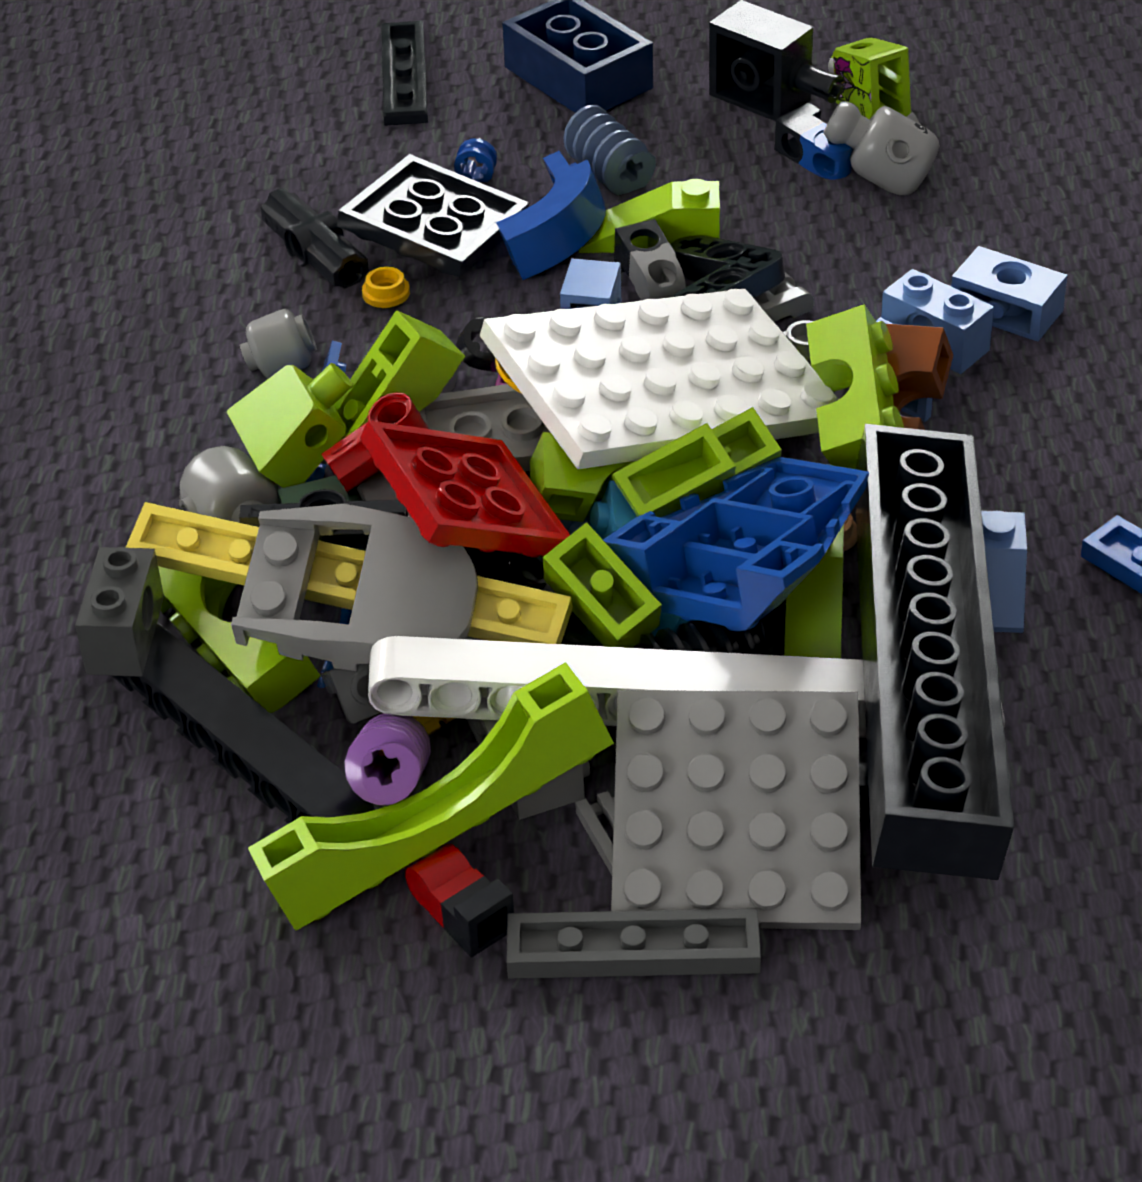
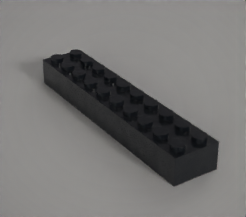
M865 424L856 469L869 471L867 488L856 504L872 867L999 880L1013 833L1014 822L973 435Z

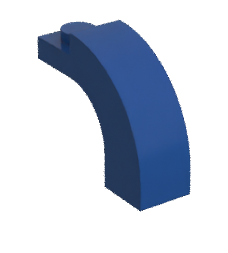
M560 151L544 157V163L553 183L552 189L534 205L496 222L509 256L522 280L562 262L584 246L600 228L605 217L606 206L588 159L578 164L576 162L568 164Z

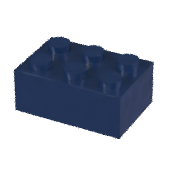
M551 0L502 22L505 68L574 113L588 105H598L607 111L654 88L653 42L584 0Z

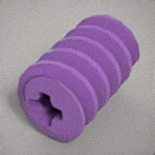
M384 713L368 721L350 745L345 759L346 778L352 790L358 796L376 805H391L405 799L412 792L427 765L431 753L430 737L423 724L413 716ZM383 750L385 756L380 757L379 751ZM397 757V764H393L392 758Z

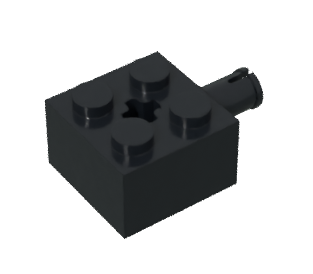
M743 0L738 1L709 22L710 96L776 122V119L809 102L811 94L829 103L836 102L842 93L844 85L841 83L844 82V78L841 75L832 74L813 66V26Z

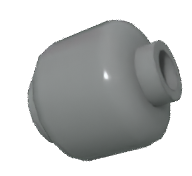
M286 308L251 321L246 327L247 342L240 344L242 355L249 370L252 372L260 369L267 379L286 365H294L300 370L305 369L311 362V352L317 350L314 337L303 314L295 316L292 311Z

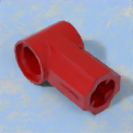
M395 392L381 397L372 405L368 413V420L429 429L413 401L405 393ZM367 423L321 454L347 493L380 471L360 440V436Z

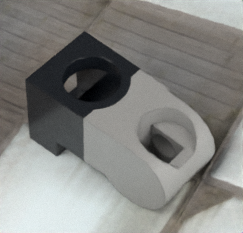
M655 219L615 228L614 262L621 264V273L626 272L642 301L645 299L673 297L678 291L686 288L684 274L676 258V253ZM639 236H648V248L636 247L631 241Z

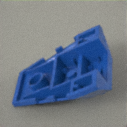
M777 457L723 480L724 491L701 501L696 493L680 498V510L663 517H656L652 511L634 518L603 539V541L662 604L661 612L680 616L686 621L700 620L725 626L731 631H746L755 627L759 620L777 608L819 564L867 488L869 471Z

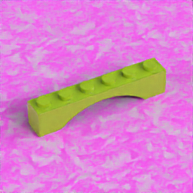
M564 662L513 692L500 719L482 743L457 768L427 789L396 804L362 814L338 817L301 816L248 847V850L264 882L295 931L312 921L327 916L334 908L363 891L378 886L387 877L417 859L430 855L438 847L468 829L483 824L492 815L517 800L537 792L543 785L573 767L588 762L597 753L611 746L614 742L588 690L568 664Z

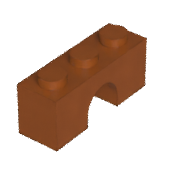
M886 324L893 344L892 351L886 352L887 360L895 372L899 387L898 393L892 395L894 406L900 412L906 404L919 398L943 399L954 356L944 328ZM901 416L904 428L925 430L921 418Z

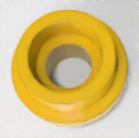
M394 267L373 269L366 275V281L362 286L364 301L378 308L398 306L405 302L410 295L409 282L404 278L403 273Z

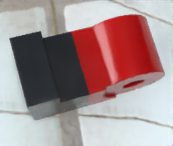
M447 843L406 869L405 877L412 895L471 958L507 935L508 914L514 913L513 893L499 879L490 882L476 868L473 869L466 857L454 845ZM491 916L493 919L492 927L487 932L478 935L477 924Z

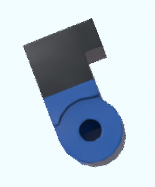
M808 102L776 119L775 151L824 179H841L851 173L850 157L853 148L846 144H834L825 137L823 131L827 124L820 120V109ZM788 133L794 137L788 140Z

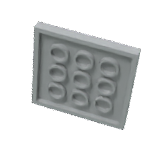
M618 690L611 911L758 908L759 928L860 930L858 692Z

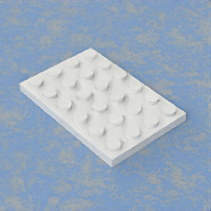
M746 289L687 294L686 296L645 299L643 301L618 304H601L599 306L575 309H557L555 311L523 315L512 314L506 317L484 319L480 333L484 343L577 469L637 461L706 423L713 429L754 407L774 439L819 433L816 408L839 400L831 388L823 383L806 359Z

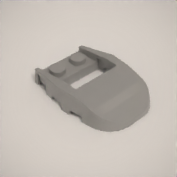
M349 504L260 511L258 517L260 526L237 616L233 617L231 622L236 644L247 646L249 637L276 643L279 655L303 661L305 655L331 661L334 669L357 671L359 664H369V654L372 646L378 640L386 637L467 638L478 593V578L470 556L463 546L450 545L448 547H439L433 545L422 537L413 518ZM334 530H363L365 535H369L349 624L300 620L320 535H333Z

